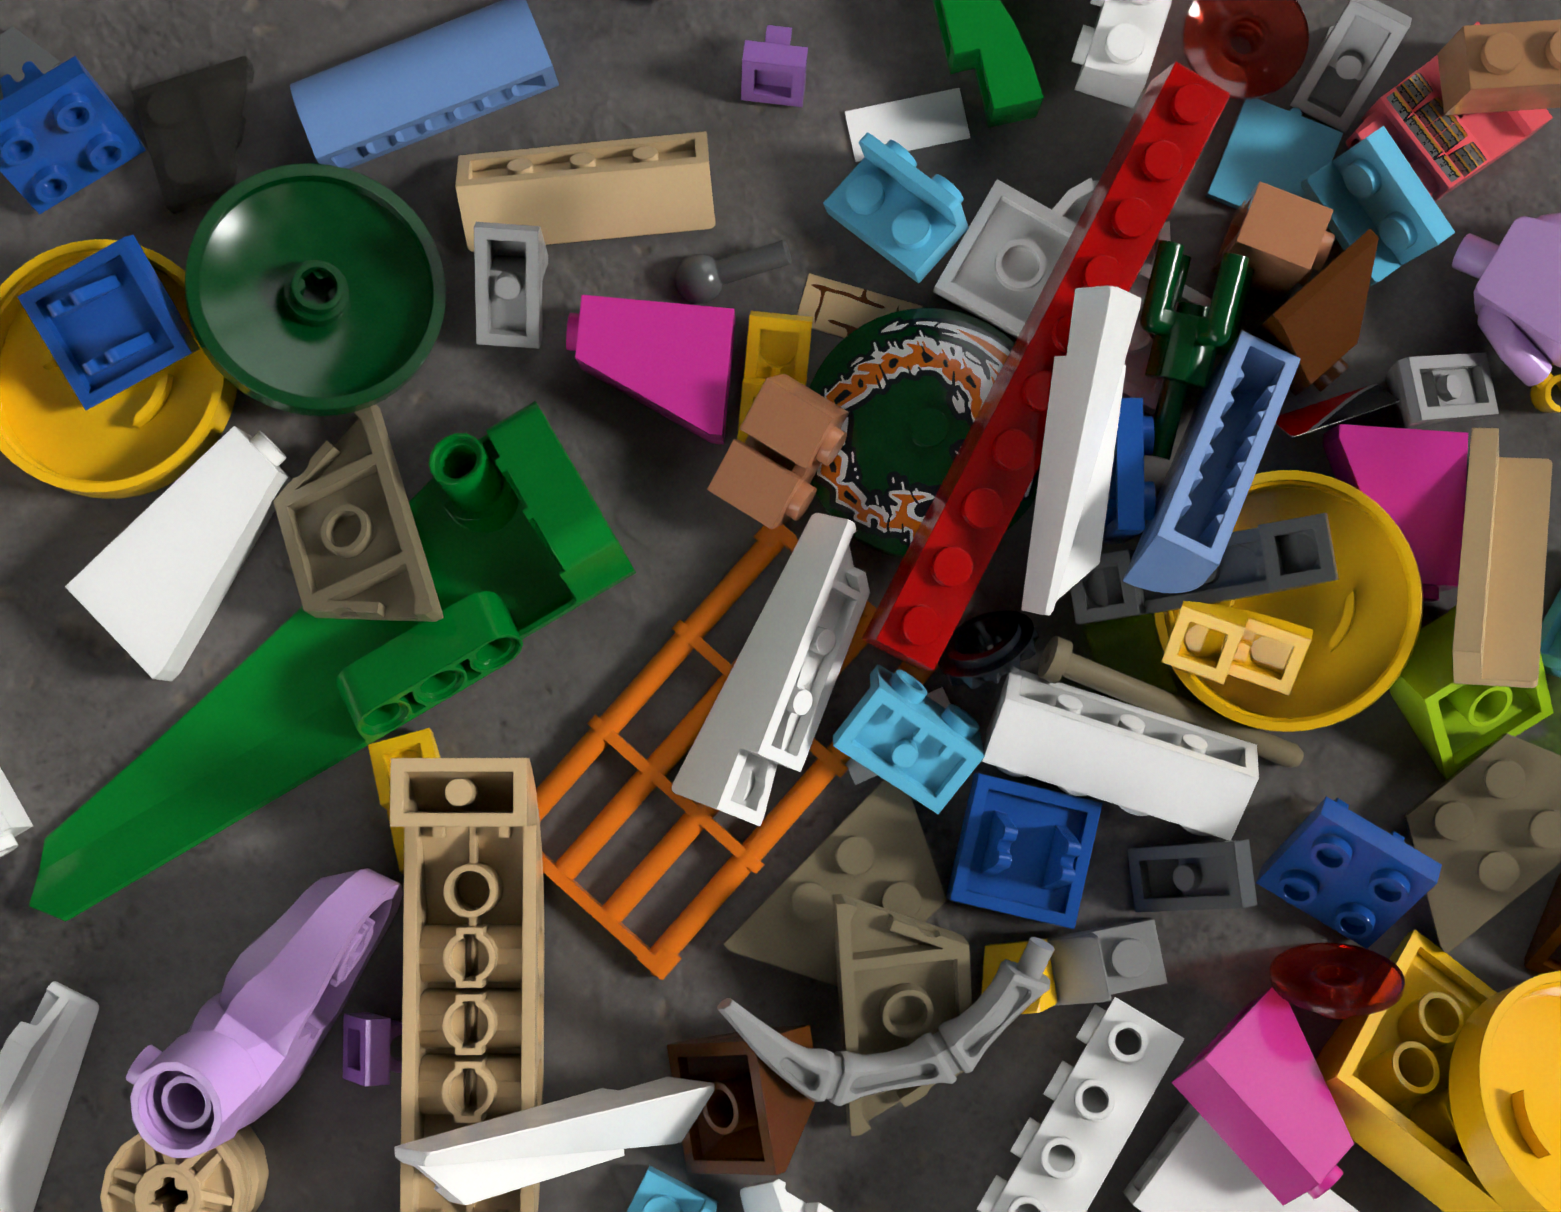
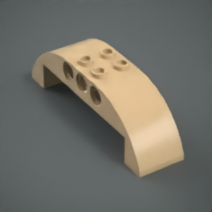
M391 758L390 827H405L401 1144L543 1105L544 881L537 792L529 758ZM401 1162L400 1212H538L540 1182L469 1205H462L446 1200L434 1190L436 1185L414 1166Z

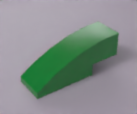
M932 0L950 74L974 69L988 128L1037 117L1044 97L1032 59L1013 19L1000 0Z

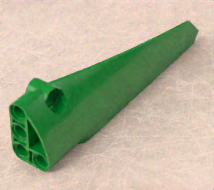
M532 402L486 429L487 435L478 440L467 433H455L443 438L430 453L428 464L433 478L409 501L443 612V619L436 622L316 618L305 612L303 606H301L263 644L159 739L45 838L39 873L29 906L65 922L505 666L521 652L523 646L522 639L636 574L619 541L537 402ZM472 470L469 474H467L466 476L462 477L465 473H467L468 471Z

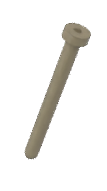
M1054 636L1043 651L1038 666V677L1056 684L1062 677H1065L1136 707L1256 744L1259 757L1286 768L1298 767L1303 760L1304 752L1297 744L1261 729L1235 722L1212 709L1072 653L1073 644L1071 641Z

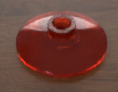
M1195 0L1187 13L1183 26V49L1191 70L1231 93L1230 98L1243 100L1257 99L1282 89L1297 74L1307 55L1309 28L1305 13L1297 0ZM1237 36L1244 37L1249 41L1251 51L1245 54L1235 51L1231 46V38Z
M1311 943L1290 948L1279 954L1272 961L1269 973L1271 986L1283 999L1303 1009L1317 1012L1329 1019H1346L1351 1016L1368 1015L1386 1010L1401 999L1405 985L1402 971L1390 959L1372 950L1342 943Z

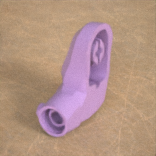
M369 868L320 878L304 891L296 902L272 926L252 941L239 955L226 975L222 992L210 998L201 1007L186 1034L179 1036L163 1052L153 1045H149L137 1056L126 1075V1080L134 1085L130 1096L132 1120L140 1136L155 1151L172 1158H192L205 1153L234 1138L239 1129L255 1122L285 1096L303 1075L351 996L372 954L387 932L398 911L404 893L402 885Z

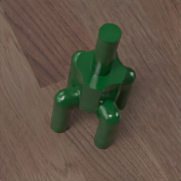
M1159 240L1141 311L1140 325L1153 339L1145 376L1163 381L1153 418L1155 438L1151 457L1170 460L1188 387L1208 389L1216 354L1226 355L1238 337L1255 270L1248 267V257L1234 253H1223L1210 308L1194 303L1181 302L1192 258L1183 254L1184 245L1172 241Z

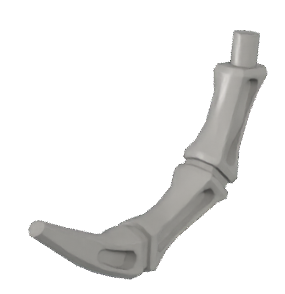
M1031 937L1019 963L1007 959L1001 962L991 984L973 1005L959 1016L943 1022L938 1027L939 1031L932 1035L931 1032L926 1033L909 1046L884 1053L864 1055L849 1051H836L834 1055V1053L826 1049L806 1048L788 1040L731 998L722 1000L717 1009L756 1055L798 1092L814 1102H823L825 1099H828L830 1103L842 1106L865 1096L896 1089L936 1083L953 1084L957 1080L955 1074L963 1070L965 1073L972 1072L980 1058L1001 1033L1025 1009L1050 989V979L1043 972L1055 949L1048 942L1037 937Z

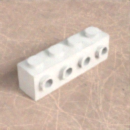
M1091 0L1090 4L1100 6L1101 8L1094 28L1083 24L1071 62L1082 65L1074 90L1134 108L1145 87L1172 0Z
M1020 670L1018 673L1008 672L987 728L984 746L985 757L982 759V762L994 765L1000 771L1011 776L1032 777L1057 785L1062 791L1070 795H1088L1116 804L1124 811L1133 815H1151L1179 824L1190 833L1200 836L1213 835L1226 840L1232 839L1259 780L1256 744L1061 682L1054 684L1039 678L1036 674Z
M1116 997L1112 1000L1107 1011L1095 1004L1076 1036L1077 1039L1087 1044L1077 1063L1073 1067L1062 1060L1043 1095L1054 1101L1041 1124L1031 1117L1028 1119L1010 1152L1020 1157L1021 1160L1008 1181L998 1175L995 1176L977 1210L980 1212H1087L1185 1038Z

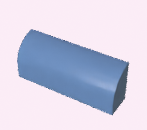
M501 0L290 84V90L303 128L319 164L350 169L559 86L527 1Z
M1243 330L1211 374L1208 389H1203L1157 497L1154 518L1146 523L1145 530L1138 542L1123 582L1154 592L1185 593L1202 586L1217 569L1301 358Z

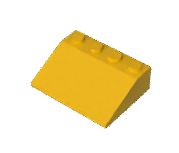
M1414 929L1407 933L1329 1038L1316 1062L1355 1143L1444 1212H1506L1489 1195L1469 1165L1455 1131L1449 1100L1450 1061L1458 1035L1475 1009L1488 998L1497 994V992Z

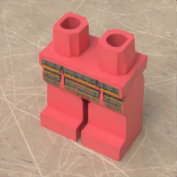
M1436 55L1396 87L1380 97L1361 118L1363 122L1346 140V145L1350 149L1384 126L1436 202L1446 193L1452 191L1530 138L1553 117L1547 109L1462 114L1461 116L1444 115L1438 55Z

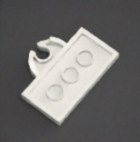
M1091 177L1069 189L1051 210L997 179L936 283L933 292L1017 339L1099 180L1092 181ZM1170 221L1164 223L1129 293L1141 297V305L1124 362L1126 370L1122 398H1143V411L1150 415L1155 413L1163 381L1145 376L1153 339L1148 332L1142 329L1140 316L1159 240L1171 241ZM1185 285L1181 302L1194 303L1210 308L1212 299Z

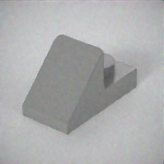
M1349 0L1335 25L1331 26L1327 31L1290 106L1299 108L1302 112L1346 133L1410 28L1412 18L1377 0Z
M476 222L474 225L476 344L539 349L543 338L542 280L548 266V252L541 227Z
M1486 353L1407 357L1398 360L1386 373L1388 392L1400 400L1398 403L1391 405L1396 428L1422 429L1439 423L1480 420L1499 414Z
M1152 918L1045 938L1055 949L1051 956V964L1058 1003L1054 1006L1111 1001V994L1167 983L1155 920Z

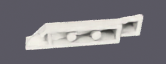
M1105 285L1075 289L1067 355L1054 356L1022 611L1050 616L1056 601L1100 564L1126 370L1124 362L1141 305V297L1118 287Z
M815 513L810 517L672 784V791L675 794L761 826L777 765L779 764L801 772L870 594L866 572L855 568L853 565L849 546L853 533L857 532L853 521L821 513Z
M53 981L48 986L31 1023L21 1021L9 1035L0 1052V1212H34L99 1011V1005L95 1000L57 981Z
M665 1077L622 1090L601 1088L394 1146L395 1157L402 1163L414 1166L436 1184L434 1190L449 1202L469 1205L625 1156L624 1149L680 1143L713 1094L715 1085L711 1082Z

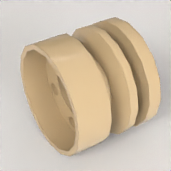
M250 1125L239 1129L234 1138L192 1158H172L155 1151L138 1133L120 1146L105 1170L100 1195L103 1212H256L264 1200L269 1176L265 1149ZM174 1179L176 1189L187 1190L188 1198L181 1203L179 1193L174 1191L168 1192L167 1184Z

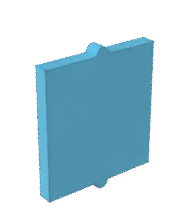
M1247 95L1205 197L1238 209L1261 181L1310 200L1302 189L1301 183L1333 160L1343 132L1301 116L1302 112L1299 108H1292L1288 111Z

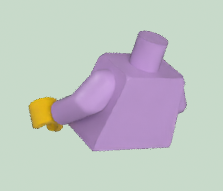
M1561 213L1540 215L1536 219L1526 216L1516 218L1500 245L1471 233L1467 234L1456 251L1452 268L1480 279L1474 290L1475 313L1478 315L1479 327L1500 359L1525 385L1532 386L1530 397L1535 408L1541 412L1560 413L1561 407L1552 400L1551 389L1556 384L1559 390H1561V374L1553 375L1551 370L1552 364L1561 368Z

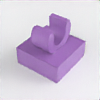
M767 25L765 42L745 40L742 58L741 100L803 107L808 47L790 45L792 28Z
M370 1012L344 1013L343 1079L364 1087L390 1085V1071L402 1073V1057L393 1058L390 1054L392 1040L402 1035V1022Z

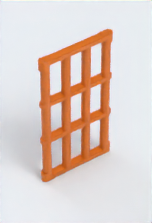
M785 524L772 530L763 525L753 536L757 541L684 622L680 619L671 628L675 633L600 717L595 714L588 721L587 724L590 726L588 731L536 788L541 822L609 744L638 769L556 862L542 851L543 873L636 955L637 959L650 970L653 976L664 980L682 958L679 953L751 872L757 874L765 865L761 860L836 775L841 778L849 770L845 765L851 757L835 748L833 741L825 748L814 738L809 751L817 759L763 819L761 826H757L743 843L739 842L714 819L719 810L675 794L672 791L673 782L666 777L692 747L737 660L736 658L730 664L703 638L784 547L791 553L793 552L799 540ZM868 600L839 675L868 644V642L861 638L877 609ZM695 649L719 670L722 675L646 759L619 733L692 650ZM902 661L895 671L898 669L903 670L923 685L939 665L937 663L934 671L917 669ZM658 787L682 808L685 813L602 905L574 879L649 794ZM705 829L728 849L732 856L650 948L627 928L622 921Z

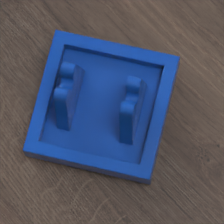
M76 56L45 74L33 62L28 61L22 66L25 75L23 80L16 82L9 74L4 75L0 79L3 99L0 100V172L39 215L146 151L137 132Z
M134 234L121 238L18 296V299L85 410L104 402L200 349Z
M1122 398L1102 544H1125L1144 531L1145 520H1152L1155 515L1156 496L1154 482L1144 481V456H1151L1154 449V421L1152 416H1143V398Z
M974 773L946 899L1075 929L1103 803Z
M1326 796L1262 865L1256 884L1368 949L1437 884L1442 864L1404 842L1405 837L1395 831L1389 834L1348 809L1349 804L1341 799L1336 798L1332 800Z

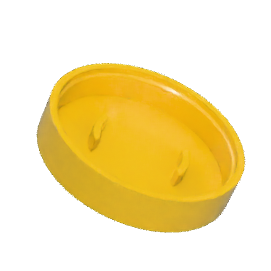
M94 239L68 243L43 252L14 271L0 286V451L24 472L55 487L86 497L121 499L140 496L163 488L178 480L219 440L233 410L237 388L213 366L195 337L186 308L185 271L163 255L141 246L200 349L88 410L84 409L18 299V296L118 241Z
M1278 470L1255 474L1233 532L1257 528L1261 524L1327 513L1339 580L1214 603L1215 605L1271 616L1313 629L1311 643L1289 696L1229 674L1226 677L1225 683L1222 684L1172 666L1183 684L1205 705L1222 716L1243 725L1269 731L1295 732L1330 726L1362 712L1375 703L1395 683L1408 664L1418 640L1423 616V590L1418 565L1410 545L1391 516L1377 502L1348 483L1330 476L1299 470ZM1180 609L1154 613L1159 640L1164 652Z
M1561 971L1545 973L1498 992L1484 1001L1475 1009L1462 1027L1454 1045L1450 1061V1108L1461 1148L1478 1180L1489 1195L1506 1212H1561Z

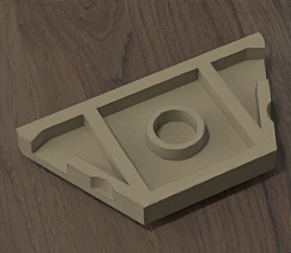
M375 404L353 412L359 418L334 446L326 440L310 458L306 470L300 476L294 477L273 500L303 610L316 618L436 622L444 618L384 419L380 408Z
M1503 733L1404 814L1410 840L1414 848L1442 864L1438 882L1426 893L1436 930L1437 942L1447 954L1561 863V755L1510 734Z
M883 779L723 943L729 951L838 987L832 895L844 894L926 922L947 900L911 796Z
M844 894L832 895L842 1051L867 1055L889 1052L909 1046L926 1033L931 1032L932 1035L939 1031L938 1027L943 1022L959 1016L972 1005L969 944L963 935ZM964 1070L955 1074V1076H958L959 1074L963 1073ZM935 1084L886 1091L865 1096L845 1104L846 1122L851 1136L862 1135L870 1130L871 1127L868 1121L901 1101L905 1108L927 1095L930 1088Z

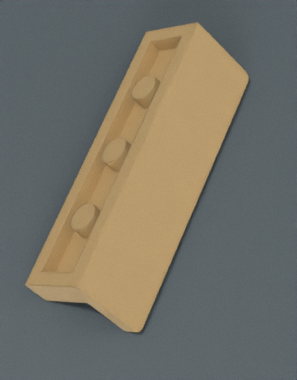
M706 131L458 155L455 188L466 244L471 252H474V225L476 222L540 226L545 245L712 229L715 226Z
M1472 428L1452 651L1454 683L1535 688L1538 685L1552 461L1542 458L1499 457V428Z

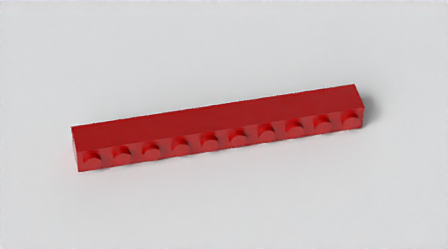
M1177 61L1151 80L864 632L862 640L917 669L934 671L1040 466L1054 356L1067 355L1075 289L1108 285L1121 288L1127 292L1130 291L1231 93Z

